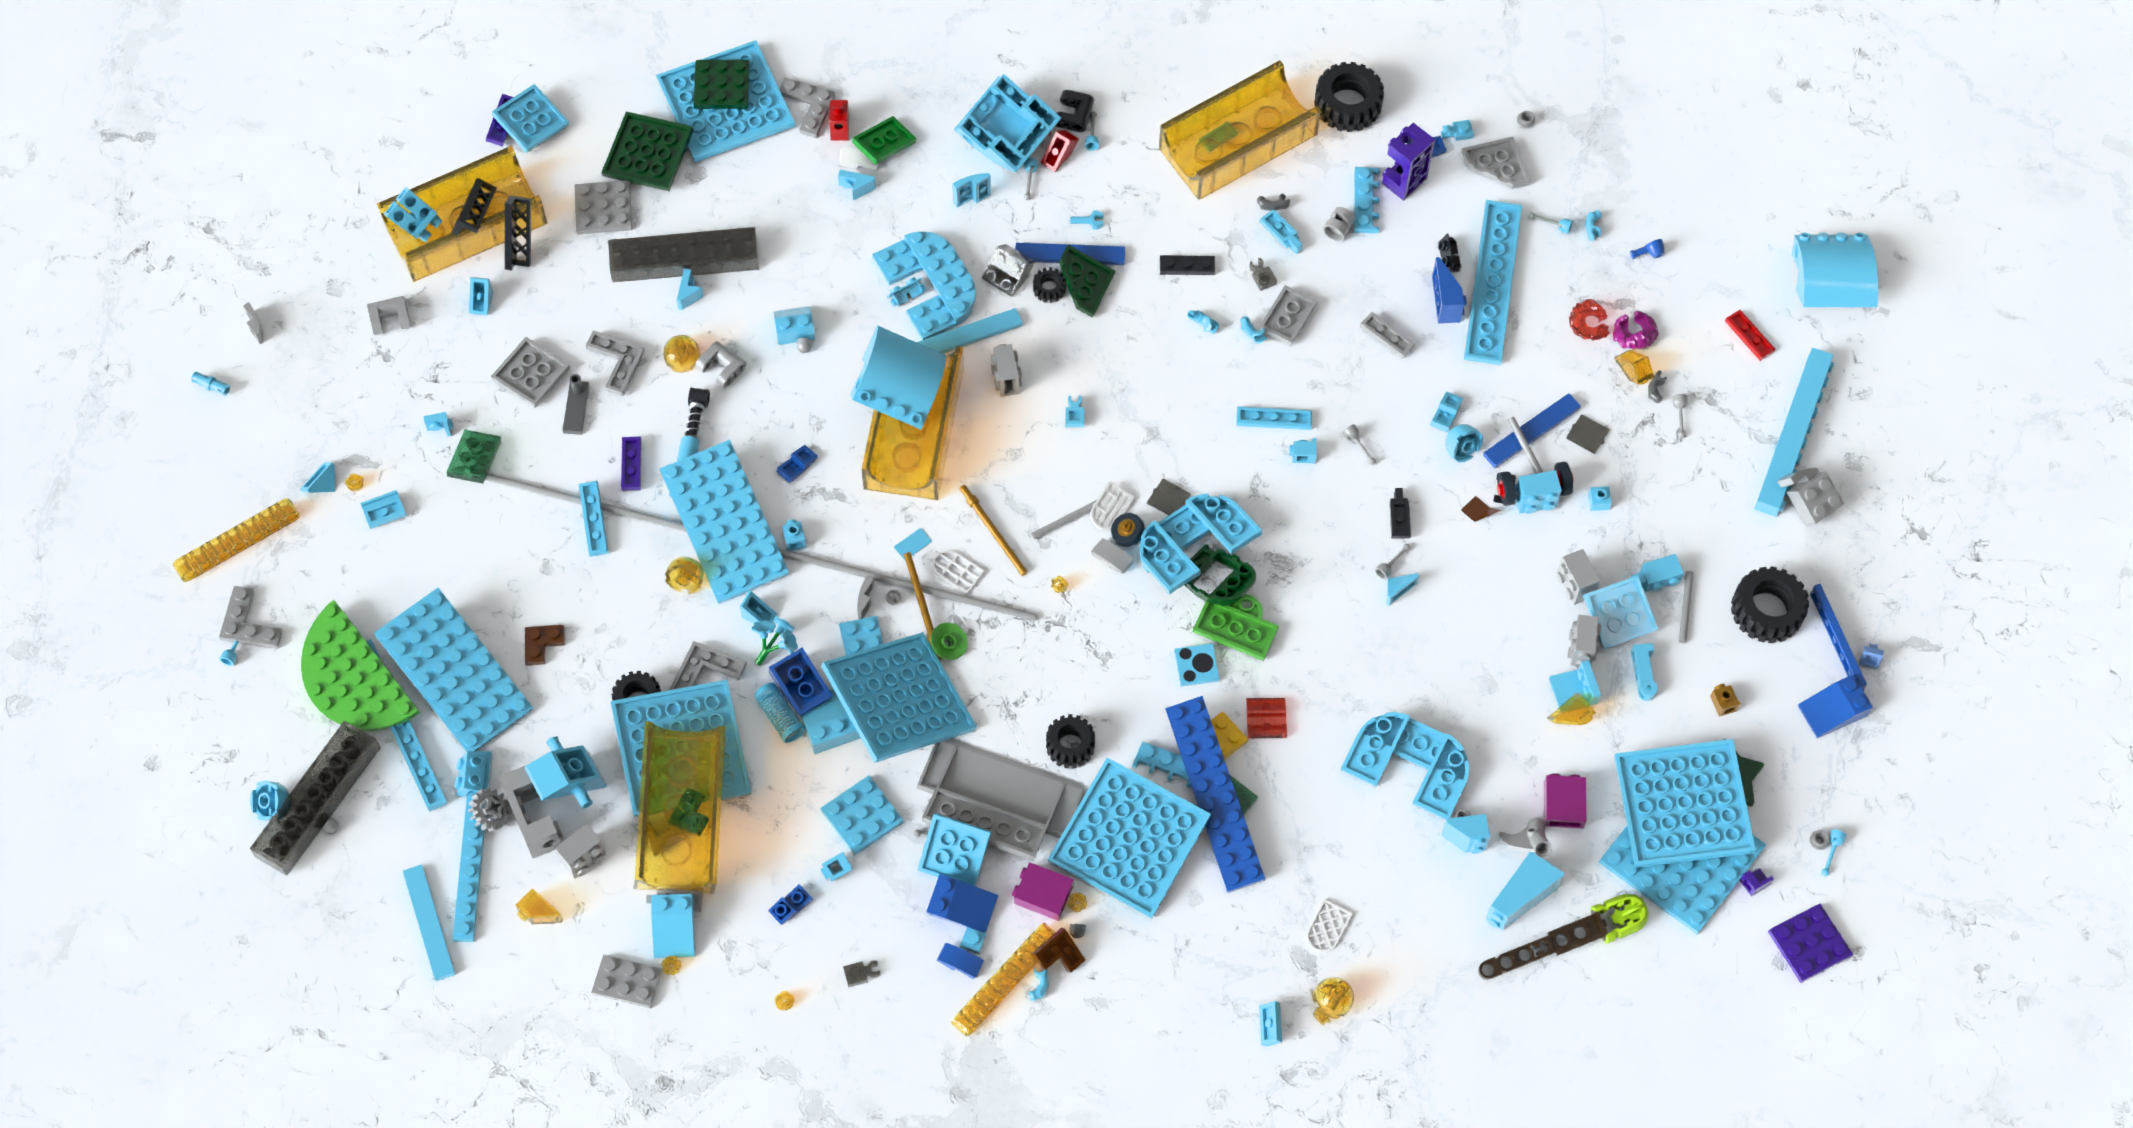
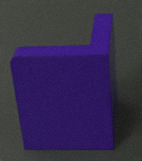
M1758 868L1753 872L1750 870L1745 872L1739 881L1752 897L1770 886L1774 878L1773 876L1767 878L1762 870Z

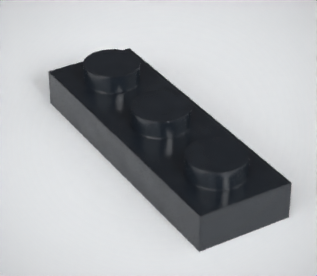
M1160 255V275H1215V256Z

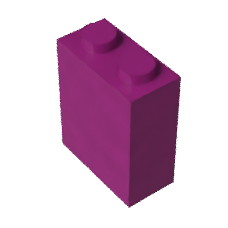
M1558 773L1546 775L1544 780L1545 827L1584 829L1587 822L1586 777L1576 774L1561 776Z
M1029 862L1027 868L1023 867L1020 879L1022 880L1020 884L1015 885L1012 892L1014 904L1059 921L1074 887V879Z

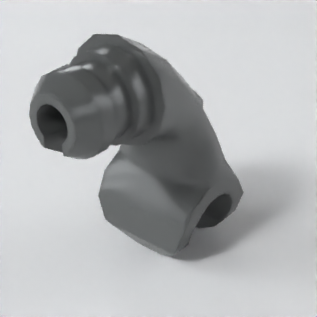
M1283 193L1280 194L1279 200L1273 202L1265 199L1264 196H1259L1257 204L1260 205L1262 210L1272 211L1274 209L1276 211L1287 209L1290 205V199L1285 200L1286 195Z
M1660 370L1656 372L1648 385V397L1651 400L1653 399L1655 403H1660L1663 399L1658 392L1657 385L1661 386L1667 380L1666 376L1664 378L1660 377L1662 374Z

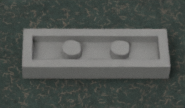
M1373 312L1360 323V328L1402 359L1415 347L1414 342Z

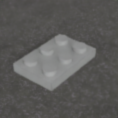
M1285 285L1260 324L1259 330L1264 328L1265 334L1292 346L1318 301Z
M603 954L591 993L595 996L651 1009L662 974V968Z

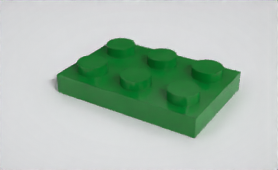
M892 116L854 136L852 143L876 165L915 144L917 138Z

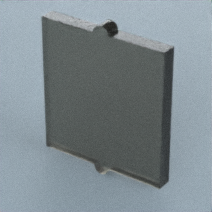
M1581 414L1576 423L1572 424V429L1566 439L1595 454L1600 445L1604 444V439L1610 429Z
M1162 478L1158 486L1153 489L1147 504L1169 516L1186 504V500L1190 498L1191 493Z

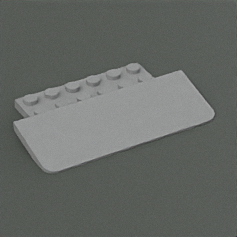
M948 739L934 745L917 784V789L933 794L922 816V822L931 824L933 814L938 813L990 830L992 832L988 843L989 846L1034 861L1045 834L1060 839L1077 810L1084 793L1082 785L1077 782L953 739Z

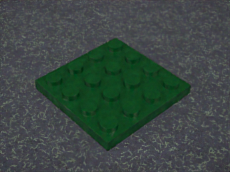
M626 111L601 174L604 177L621 181L625 180L630 183L670 192L694 129L689 125Z

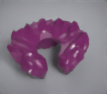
M1639 310L1634 312V322L1642 327V331L1635 334L1629 332V317L1626 314L1619 317L1614 323L1613 340L1617 341L1623 349H1645L1647 346H1651L1659 335L1655 320Z

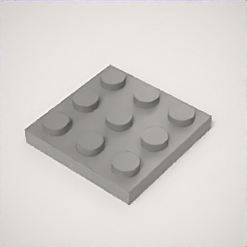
M629 181L574 184L577 235L632 230Z
M525 337L490 377L492 381L536 408L570 369V364L528 337Z

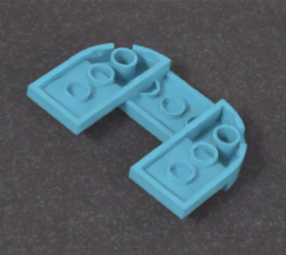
M913 232L904 235V240L872 254L874 262L889 286L924 270L937 291V296L906 310L908 318L922 340L944 333L962 324L971 315L976 300L974 281L953 246L945 238L931 232Z
M1208 493L1199 494L1187 499L1186 505L1158 523L1154 520L1145 528L1141 535L1139 546L1141 563L1147 573L1150 572L1170 595L1201 575L1200 569L1183 552L1184 549L1212 532L1224 547L1233 554L1261 536L1262 530L1232 499L1220 494L1219 497L1209 496Z
M1389 712L1367 721L1358 732L1341 767V771L1377 787L1392 754L1428 770L1412 804L1444 820L1449 819L1467 784L1469 776V762L1462 745L1451 735L1439 732L1403 713Z

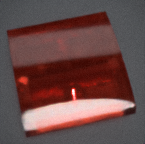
M1246 698L1248 738H1287L1285 698Z

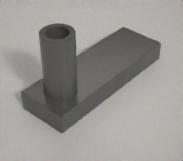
M578 374L570 376L562 428L563 434L582 435L590 385L589 382H582Z

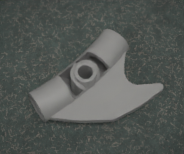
M1540 818L1530 819L1527 827L1519 833L1508 834L1499 832L1501 841L1508 848L1534 852L1541 858L1551 854L1552 845L1546 838L1545 823Z

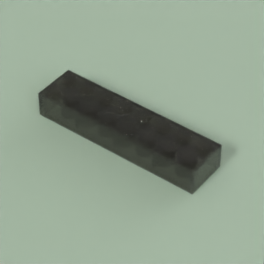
M755 227L608 240L609 267L612 283L682 277L684 269H691L692 276L759 270Z
M343 721L288 795L282 807L274 814L249 849L253 856L287 876L381 747L377 739L350 723Z

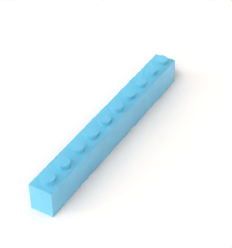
M1811 348L1754 508L1757 511L1776 517L1778 511H1783L1786 501L1783 498L1784 495L1788 496L1786 492L1791 489L1792 485L1780 487L1777 481L1787 474L1797 472L1794 466L1800 463L1802 454L1799 453L1800 449H1804L1808 439L1805 438L1806 433L1810 434L1813 423L1810 422L1811 418L1815 419L1819 409L1815 406L1822 400L1824 393L1821 392L1822 387L1826 388L1829 377H1826L1827 372L1831 373L1834 362H1831L1833 358L1831 353Z

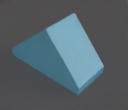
M470 277V314L488 315L493 295L490 279Z
M752 591L747 593L740 605L742 618L751 623L765 620L772 623L777 615L773 609Z

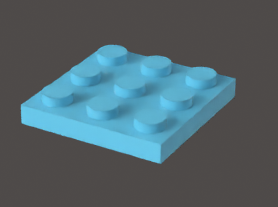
M535 84L492 111V116L525 153H528L569 126V121Z
M1638 576L1583 595L1590 616L1598 617V624H1601L1598 637L1603 650L1659 630Z
M869 775L820 808L823 815L854 856L904 823L901 816Z
M934 813L917 871L936 877L942 874L976 886L992 831Z

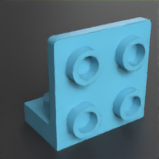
M1589 660L1582 661L1578 670L1549 677L1560 712L1598 704L1601 693Z

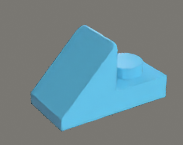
M845 170L839 171V185L845 188H853V200L873 191L876 187L875 176Z
M691 269L683 270L677 296L679 310H683L704 296L702 287L694 286L695 277H692Z

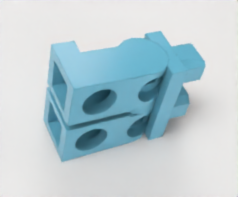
M405 187L396 200L408 209L410 213L393 201L384 215L416 239L419 238L426 242L431 236V233L425 229L430 223L437 228L442 223V220L434 209L408 187Z

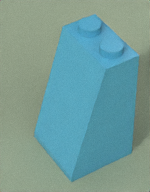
M1529 852L1492 903L1486 920H1488L1492 927L1504 930L1555 892L1565 873L1543 858L1538 857L1534 852Z

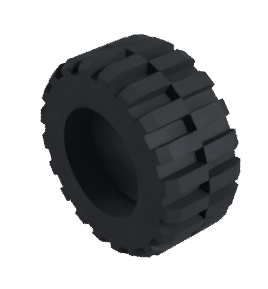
M1341 62L1340 65H1332L1330 69L1328 68L1323 72L1316 85L1314 106L1316 107L1317 115H1321L1320 119L1324 123L1327 122L1331 128L1336 127L1338 131L1347 130V132H1353V130H1363L1364 126L1368 128L1372 125V122L1378 119V115L1382 110L1384 86L1380 82V77L1377 74L1374 75L1375 71L1371 68L1367 69L1366 65H1357L1356 62H1351V64ZM1341 90H1353L1361 94L1364 100L1357 104H1346L1339 101L1334 94Z
M1771 566L1770 569L1760 567L1758 571L1756 569L1750 571L1748 575L1741 579L1732 597L1731 613L1735 615L1733 618L1735 623L1740 624L1739 629L1742 632L1746 631L1748 637L1752 639L1756 637L1759 642L1764 643L1765 640H1768V643H1775L1776 640L1783 642L1787 637L1791 638L1800 629L1808 613L1809 600L1807 598L1809 595L1807 590H1803L1804 584L1796 580L1797 576L1788 574L1787 570L1783 568L1782 570H1777V567ZM1762 593L1775 595L1784 603L1787 613L1782 616L1766 615L1756 607L1753 597Z

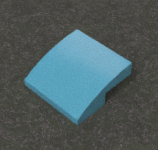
M989 173L970 175L952 183L954 205L958 208L971 199L977 204L990 196L991 175Z

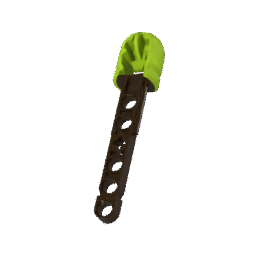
M1622 894L1604 901L1603 905L1596 904L1591 906V915L1547 932L1548 936L1500 954L1497 959L1493 957L1482 962L1478 967V974L1482 979L1490 980L1500 976L1502 973H1508L1555 953L1557 956L1600 938L1608 944L1615 941L1616 937L1621 939L1636 933L1647 923L1649 916L1647 905L1637 895ZM1624 904H1627L1624 906V910L1619 911ZM1615 908L1614 914L1610 916L1613 924L1624 925L1625 920L1629 919L1630 921L1623 928H1616L1608 933L1606 930L1608 925L1605 919H1601L1600 914ZM1580 927L1585 930L1584 938L1576 937L1574 933L1576 928ZM1564 935L1567 938V944L1560 946L1556 942V937ZM1540 943L1548 946L1546 953L1543 950L1535 953L1538 957H1535L1533 949L1539 948L1541 946ZM1527 950L1530 953V959L1527 961L1522 960L1519 957V952ZM1504 957L1509 958L1512 962L1511 967H1502L1501 959ZM1490 965L1493 968V974L1485 975L1482 972V967Z

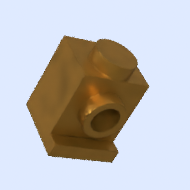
M1719 684L1714 687L1710 695L1719 717L1737 712L1741 705L1731 685Z

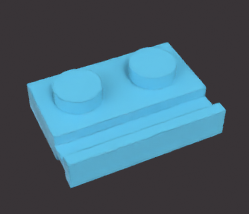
M397 490L360 503L370 529L406 516Z

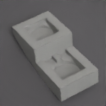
M248 302L243 305L246 315L250 319L246 324L258 343L262 344V328L253 307Z
M1818 468L1800 470L1785 475L1777 482L1780 487L1809 481L1819 470Z
M1104 538L1091 550L1094 557L1106 562L1109 568L1121 574H1124L1135 562L1134 558Z
M868 575L864 579L858 595V619H863L871 607V597L869 595L874 588V578Z

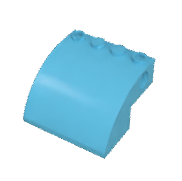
M1003 74L996 78L954 128V131L994 163L1012 172H1017L1059 122L1061 117L1036 94L1029 97Z
M1801 233L1800 235H1794L1792 256L1799 270L1796 292L1803 307H1877V264L1873 246L1868 235L1864 233H1855V235H1847L1846 233H1837L1836 235Z
M877 325L862 358L864 365L850 396L853 401L918 429H922L943 376L946 355Z

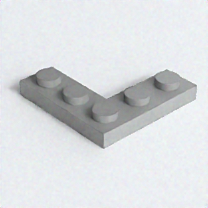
M785 77L779 89L782 96L810 104L799 129L800 134L817 138L830 109V100L835 98V92Z
M593 330L586 343V349L618 359L605 386V390L624 396L645 352V348Z
M234 586L220 631V640L238 641L242 644L278 649L282 629L245 623L254 590L253 588Z
M693 641L669 690L695 686L703 668L739 681L747 666V661Z

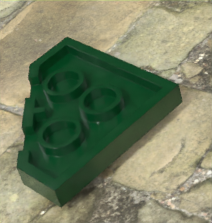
M1068 244L1058 262L1076 309L1093 317L1116 271Z

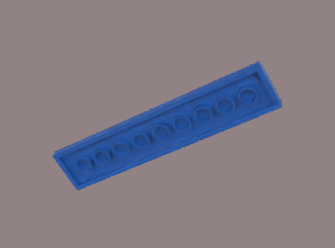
M1203 696L1165 708L1198 807L1211 814L1205 828L1227 892L1230 893L1265 881L1261 864Z

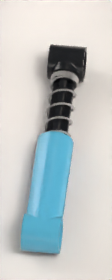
M690 387L688 394L690 414L687 417L689 421L686 423L687 429L684 432L686 436L681 438L677 461L698 452L700 441L698 440L697 433L701 424V413L709 405V389Z

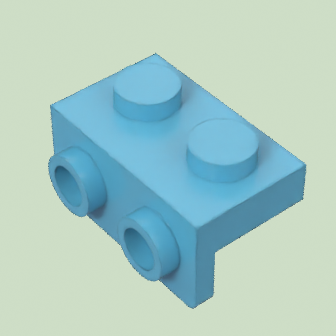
M467 751L458 759L456 769L459 770V773L455 780L456 796L464 797L469 791L478 792L483 789L486 765L485 754Z

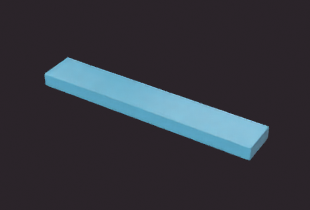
M1016 308L918 341L917 343L943 354L1021 327L1022 321Z
M421 864L403 870L434 979L439 981L455 975L424 868Z

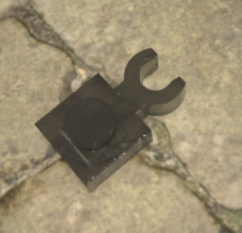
M1258 258V266L1250 261L1249 268L1254 272L1252 277L1260 291L1277 284V279L1270 267H1263L1264 262L1261 258Z
M863 961L843 966L848 988L868 983V976L873 978L881 976L880 971L874 972L871 970L873 967L878 966V961H871L868 966H864Z

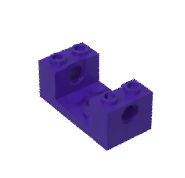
M1414 122L1409 127L1405 126L1397 138H1392L1388 143L1387 155L1394 159L1395 163L1392 168H1386L1382 174V184L1403 201L1427 180L1435 139Z

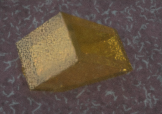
M1632 350L1614 357L1629 381L1642 385L1654 377L1649 357Z
M1575 693L1548 716L1547 719L1554 724L1581 726L1589 723L1596 712L1582 695Z
M533 888L515 904L518 911L516 914L523 922L527 920L532 925L556 924L563 921L561 914Z

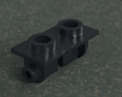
M1447 233L1438 242L1441 260L1449 271L1459 272L1462 266L1460 258L1457 256V242L1453 237H1449V233Z

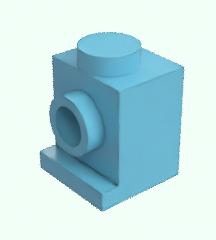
M1312 438V441H1294L1293 445H1289V456H1292V463L1315 464L1317 455L1316 438Z
M794 519L786 521L782 528L787 550L793 551L806 548L801 521L797 522Z
M844 852L822 863L824 868L820 869L825 879L830 878L831 881L853 870ZM833 864H838L840 869L833 871Z

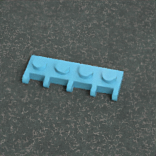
M1355 167L1354 169L1355 233H1379V227L1373 226V219H1379L1380 216L1379 213L1373 212V204L1380 202V198L1373 197V188L1377 189L1380 187L1379 182L1373 181V175L1380 174L1379 168Z
M1142 741L1132 767L1137 768L1138 763L1151 767L1149 770L1150 774H1153L1154 770L1158 769L1169 774L1167 779L1169 781H1172L1173 776L1187 780L1186 787L1190 788L1191 783L1181 755Z

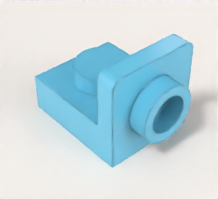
M446 412L423 416L427 431H438L441 428H445L447 436H451V429H454L452 418H448Z

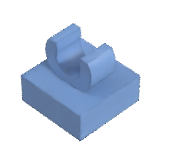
M1872 643L1869 644V647L1864 646L1859 659V665L1878 669L1884 655V650L1878 649V645Z

